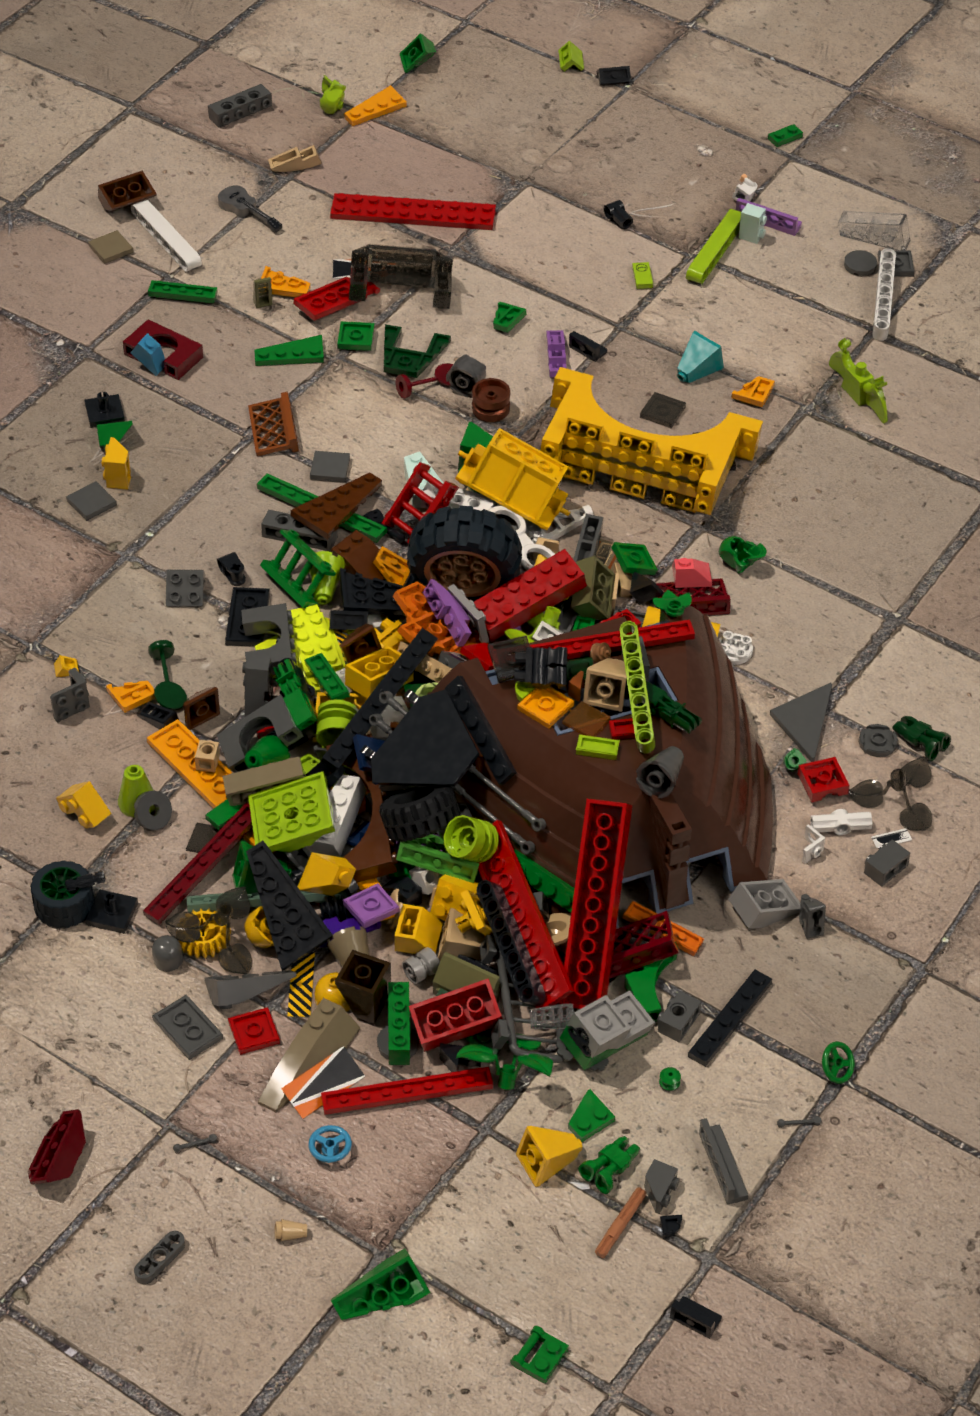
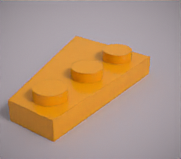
M265 266L261 279L271 278L272 294L299 297L310 292L311 283L294 276L287 277L283 272H274L270 267Z

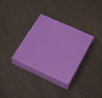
M378 883L343 899V905L364 929L400 912L399 906Z

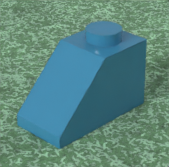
M147 333L131 351V354L157 376L164 369L165 357L161 345Z

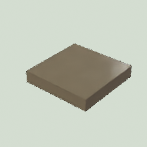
M118 230L88 241L89 247L104 264L134 253L133 247Z

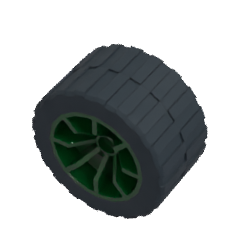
M55 861L43 866L33 876L30 886L36 916L42 923L55 928H70L86 920L95 900L93 886L82 889L77 887L76 890L70 892L67 891L65 886L66 880L72 878L76 880V877L89 874L88 870L82 865L73 861Z

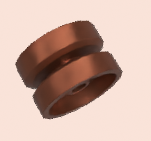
M487 378L478 381L473 386L472 411L478 419L495 422L504 419L509 414L510 388L507 383L500 379Z

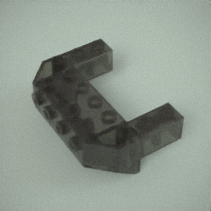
M368 243L352 251L348 300L356 302L365 301L367 282L418 286L422 288L430 287L433 288V307L450 309L453 259L443 255L436 249Z

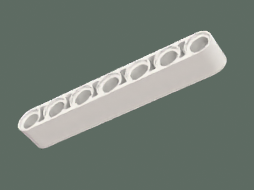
M147 199L131 205L133 216L185 272L202 265L199 254Z
M889 248L881 251L878 268L872 333L873 338L877 341L887 339L890 326L896 252Z

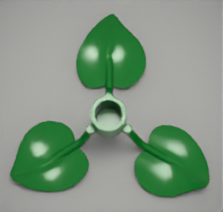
M516 1039L517 1046L520 1049L522 1047L527 1050H536L541 1045L539 1041ZM477 1044L463 1047L459 1050L456 1057L468 1058L484 1063L495 1061V1074L499 1075L497 1085L505 1090L514 1089L515 1081L522 1065L533 1068L549 1077L553 1067L552 1059L532 1053L528 1056L520 1055L517 1057L514 1055L512 1064H504L500 1069L498 1056L493 1054V1050Z

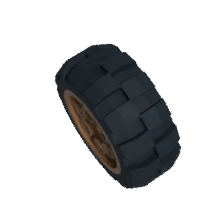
M460 505V508L454 509L448 506L439 508L435 514L428 513L414 527L409 538L407 565L415 582L418 581L427 586L429 581L434 579L447 591V587L454 584L458 589L464 591L468 600L474 602L520 574L522 545L512 525L504 518H497L494 512L486 509L482 511L475 510L473 506Z

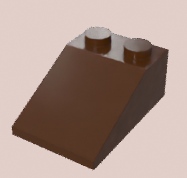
M355 530L331 549L333 556L338 557L340 555L345 560L344 569H346L347 573L355 575L357 572L363 574L362 577L371 580L373 578L386 580L373 563L380 549L370 538Z

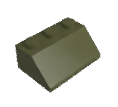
M596 556L577 561L576 564L585 574L587 586L572 595L571 608L582 617L601 621L610 618L615 574Z
M444 952L433 980V994L436 995L440 988L450 992L489 978L498 1004L500 976Z

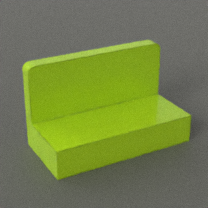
M568 41L558 50L560 68L565 72L572 65H575L581 71L584 70L582 51L571 41Z

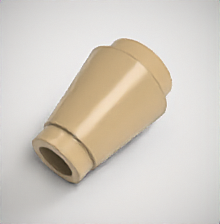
M284 1219L275 1221V1239L286 1241L307 1237V1224Z

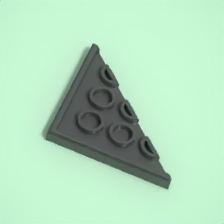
M831 682L770 710L771 717L811 762L815 761L832 689Z

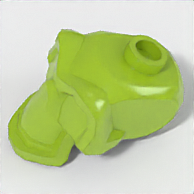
M323 75L322 80L323 96L319 101L320 107L325 113L334 114L337 110L340 111L344 105L346 86L336 80L331 81L326 75Z

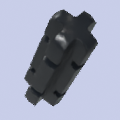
M98 871L94 875L90 873L76 877V880H73V878L65 881L66 889L70 892L76 890L77 887L82 889L93 886L96 882L97 884L104 883L106 881L103 871Z

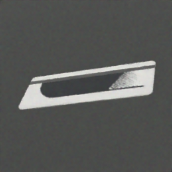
M906 828L871 837L876 848H880L892 839L897 843L912 840Z

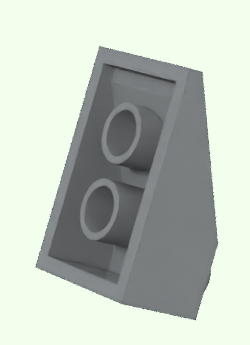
M784 879L740 882L728 898L748 929L764 928L800 912V902Z

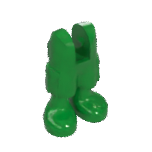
M626 1136L617 1138L612 1144L606 1145L598 1152V1158L584 1161L578 1168L579 1173L586 1181H591L595 1178L597 1189L603 1194H608L613 1189V1175L622 1174L630 1166L631 1162L639 1154L640 1147L633 1144L624 1152L623 1150L627 1146L629 1138Z

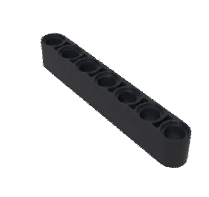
M482 880L477 886V895L517 995L524 1003L540 1006L545 1001V991L503 888L499 884Z

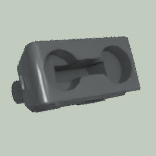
M803 894L800 901L799 922L803 927L805 937L809 939L823 936L826 906L819 900Z

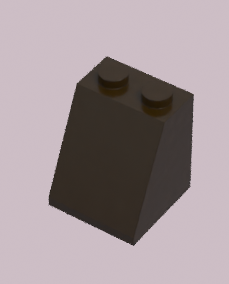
M352 949L335 979V984L354 1016L375 1024L388 1000V982H391V963Z

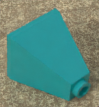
M697 331L692 333L677 367V377L682 382L690 383L724 368L721 346Z

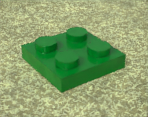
M341 321L337 349L371 351L375 323Z
M613 543L611 548L624 573L656 574L658 569L645 545Z

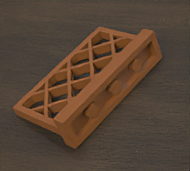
M288 391L281 393V398L248 405L257 456L292 449L293 453L299 451ZM280 404L276 410L271 409L272 406ZM262 409L259 414L253 412V410ZM267 412L271 413L268 418L264 417ZM276 416L281 417L278 422L273 420ZM259 420L264 421L261 426L256 424ZM268 424L274 425L270 430L266 429ZM278 428L284 429L280 434L275 432ZM261 432L266 433L263 438L258 436ZM270 436L276 437L272 442L267 440ZM280 440L286 441L285 444H277ZM263 444L268 445L264 449H259Z

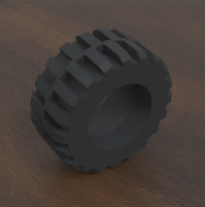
M428 786L402 790L390 796L389 799L381 803L379 813L387 836L395 842H406L407 840L412 841L417 838H423L445 829L452 819L460 815V808L452 786Z

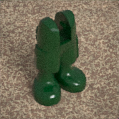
M903 716L892 727L897 734L912 745L920 746L922 744L925 747V758L929 761L935 760L939 750L945 751L951 743V735L946 732L935 731L931 725L918 721L912 716Z

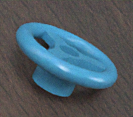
M334 1125L318 1128L312 1133L308 1142V1147L313 1157L326 1163H333L344 1159L349 1154L352 1146L351 1137L348 1132ZM325 1132H336L340 1134L334 1138H325L323 1136H320ZM345 1141V1147L339 1153V1143ZM315 1142L322 1144V1154L316 1150Z

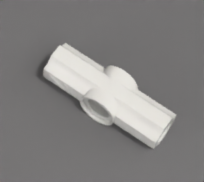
M837 809L831 814L811 815L810 826L817 832L834 831L837 835H846L851 830L872 829L871 812L848 813L845 809Z

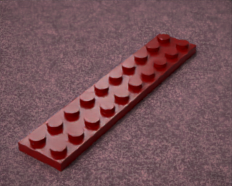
M334 193L330 219L493 230L496 204Z
M496 820L492 825L495 826L498 832L499 842L497 850L489 860L479 864L478 870L483 880L499 884L503 888L545 991L544 1003L540 1006H535L537 1011L543 1014L572 994L574 990L502 821Z

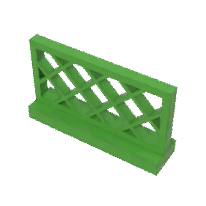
M433 834L412 841L400 842L396 857L398 861L471 883L475 882L480 864L451 856L444 846V838Z

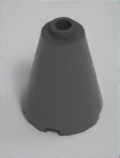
M670 746L643 762L636 770V782L640 789L649 796L653 794L658 796V798L667 797L674 790L684 760L683 752L677 747Z

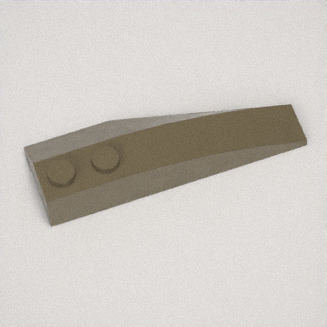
M325 998L321 1000L282 1057L259 1098L258 1104L278 1112L289 1102V1099L281 1089L282 1087L344 1046L347 1049L359 1032L360 1026L342 1006Z

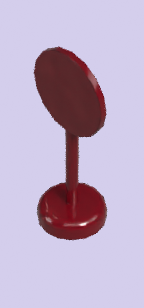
M440 364L435 369V377L411 382L407 375H398L396 377V389L399 396L403 399L408 398L412 394V386L437 380L446 386H451L449 381H446V375L453 364Z

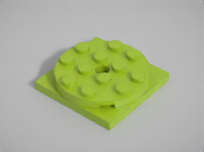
M324 771L248 795L255 845L263 840L271 852H292L306 846H311L321 836L335 832L333 807L330 802Z

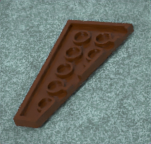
M367 473L292 509L290 516L328 540L331 537V533L333 531L336 532L339 529V525L345 523L358 510V506L360 504L363 505L366 502V498L372 496L382 486V480L372 473Z

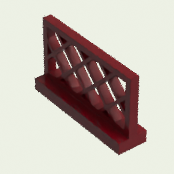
M723 578L712 579V586L719 585L717 589L713 587H700L699 590H696L693 587L681 588L683 590L677 591L675 590L674 582L656 583L661 590H664V593L670 590L678 597L687 592L692 593L690 606L699 610L703 615L730 614L731 599L730 595H727ZM709 591V592H711V594L708 595V594H705V593H703V592Z
M667 911L616 929L614 944L618 945V947L613 952L610 978L679 954ZM665 919L661 927L655 926L658 921ZM645 927L641 934L636 933L639 928ZM651 930L657 931L652 938L647 936ZM662 933L667 935L662 938H659L662 935ZM626 934L622 941L617 940L620 935ZM632 937L637 938V940L634 942V944H629V940ZM643 940L648 942V943H645V944L640 945ZM624 947L629 949V950H626V951L621 952Z

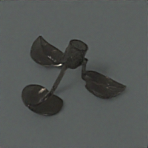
M926 756L907 763L901 769L893 770L890 775L891 780L887 781V786L884 790L882 784L873 779L862 781L849 789L848 793L854 802L866 808H874L883 803L882 795H885L891 786L895 791H902L908 809L901 811L899 816L900 823L904 828L912 831H925L932 825V813L928 806L923 803H916L911 807L906 792V786L910 784L913 787L919 788L931 781L932 774Z
M246 887L234 888L221 894L216 901L215 914H211L210 918L202 925H199L198 917L191 912L177 913L165 921V927L168 932L177 940L186 943L197 941L200 938L199 930L204 929L212 920H215L219 926L225 925L227 949H223L219 953L218 960L221 967L232 973L247 974L250 972L252 958L249 950L240 943L230 946V919L238 920L245 918L250 911Z

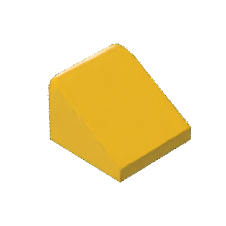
M59 655L54 663L56 677L69 676L68 670L76 668L79 672L77 659Z

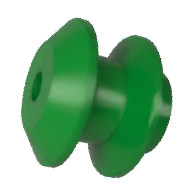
M673 1067L664 1068L660 1072V1086L667 1091L676 1090L680 1086V1072Z

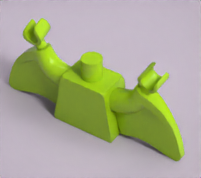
M844 338L838 342V347L841 350L831 356L829 366L843 377L841 387L859 406L864 404L870 406L884 424L888 422L882 387L886 386L887 382H884V376L874 380V376L866 369L867 364L865 362H858L856 365L853 363L850 352L847 351V348L851 346V342L849 339L846 340Z

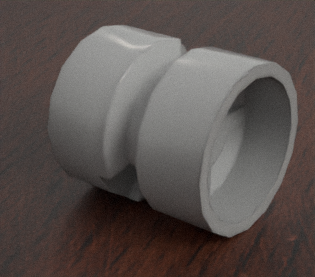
M426 947L419 951L416 957L411 956L404 960L402 967L407 978L417 985L425 980L427 975L432 976L437 972L440 961L431 948Z

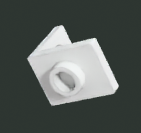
M809 824L806 825L804 838L811 844L803 850L802 862L804 864L812 858H817L824 850L825 837ZM810 833L814 834L816 841L812 839Z

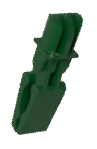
M646 681L652 716L657 715L670 723L671 728L677 726L688 734L702 723L700 717L685 708L686 703L680 704L668 696L666 691ZM627 685L625 690V696L629 698V691ZM636 685L633 688H640L641 685ZM638 703L637 705L642 706L644 703Z

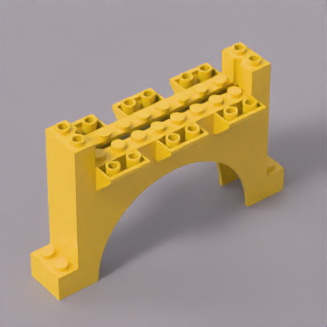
M563 367L559 368L554 378L550 407L557 408V411L542 438L540 451L568 466L564 475L565 478L593 485L597 471L612 475L610 490L644 499L647 487L650 485L664 489L661 504L694 513L700 512L711 515L735 456L750 461L754 459L763 424L761 420L729 412L726 418L717 426L696 434L669 436L643 432L618 422L600 408L592 394L591 384L593 375Z

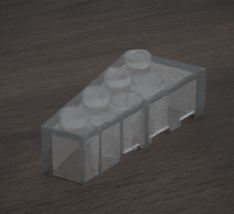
M843 211L838 221L839 232L842 237L892 250H907L911 241L907 214Z

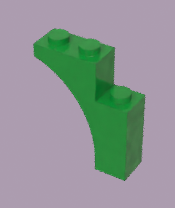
M677 954L640 967L638 972L633 971L625 975L624 988L626 992L631 991L654 1022H657V1018L662 1011L656 995V982L663 970L677 960Z

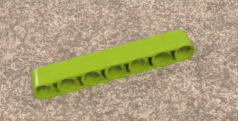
M730 209L689 266L686 273L687 280L699 284L705 282L740 231V211Z
M626 621L620 626V637L635 738L638 750L642 753H650L655 748V738L637 625L632 621ZM636 685H641L640 688H633ZM638 703H644L642 706H636ZM641 721H646L645 724H638ZM644 739H649L646 743L641 742Z

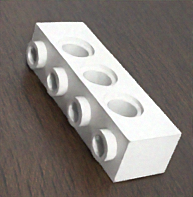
M429 482L426 483L422 490L433 499L439 492ZM459 488L448 506L452 509L460 508V505L473 506V509L482 511L483 509L489 510L496 506V502L482 494ZM420 499L421 507L428 509L429 505Z

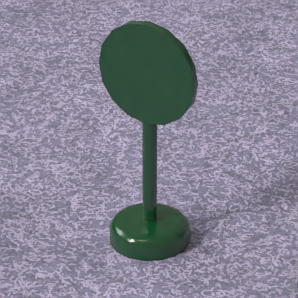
M158 640L150 644L148 653L151 658L161 660L165 681L157 684L154 689V697L162 707L170 710H179L184 707L183 703L187 700V695L180 685L170 682L166 659L174 654V644L168 640Z

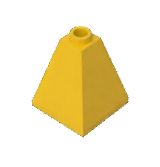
M527 1126L516 1156L534 1186L538 1187L578 1157L579 1152L582 1151V1142L572 1133Z

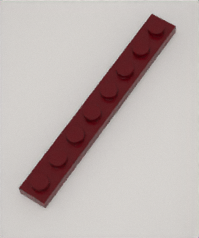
M246 802L143 910L144 916L160 925L253 827L249 803Z

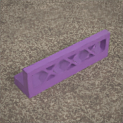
M741 198L737 199L736 210L742 212L747 203L765 208L767 221L764 226L793 236L797 234L802 226V222L798 221V217Z

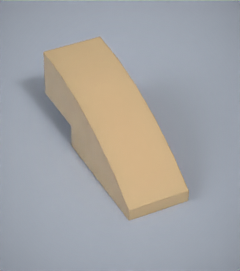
M314 145L299 151L298 147H295L268 159L271 170L275 172L304 170L322 164Z

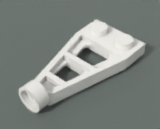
M590 505L568 510L570 511L569 516L559 512L553 520L556 529L550 533H545L536 524L524 519L527 527L526 530L534 533L532 539L534 544H536L538 537L557 540L582 525L586 514L593 515ZM570 518L572 522L563 526L559 519Z

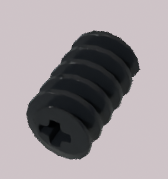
M333 895L330 902L327 896H324L323 901H320L322 921L326 919V916L330 919L335 915L339 921H341L342 915L346 919L350 918L351 913L343 905V899H345L343 895H340L339 901Z

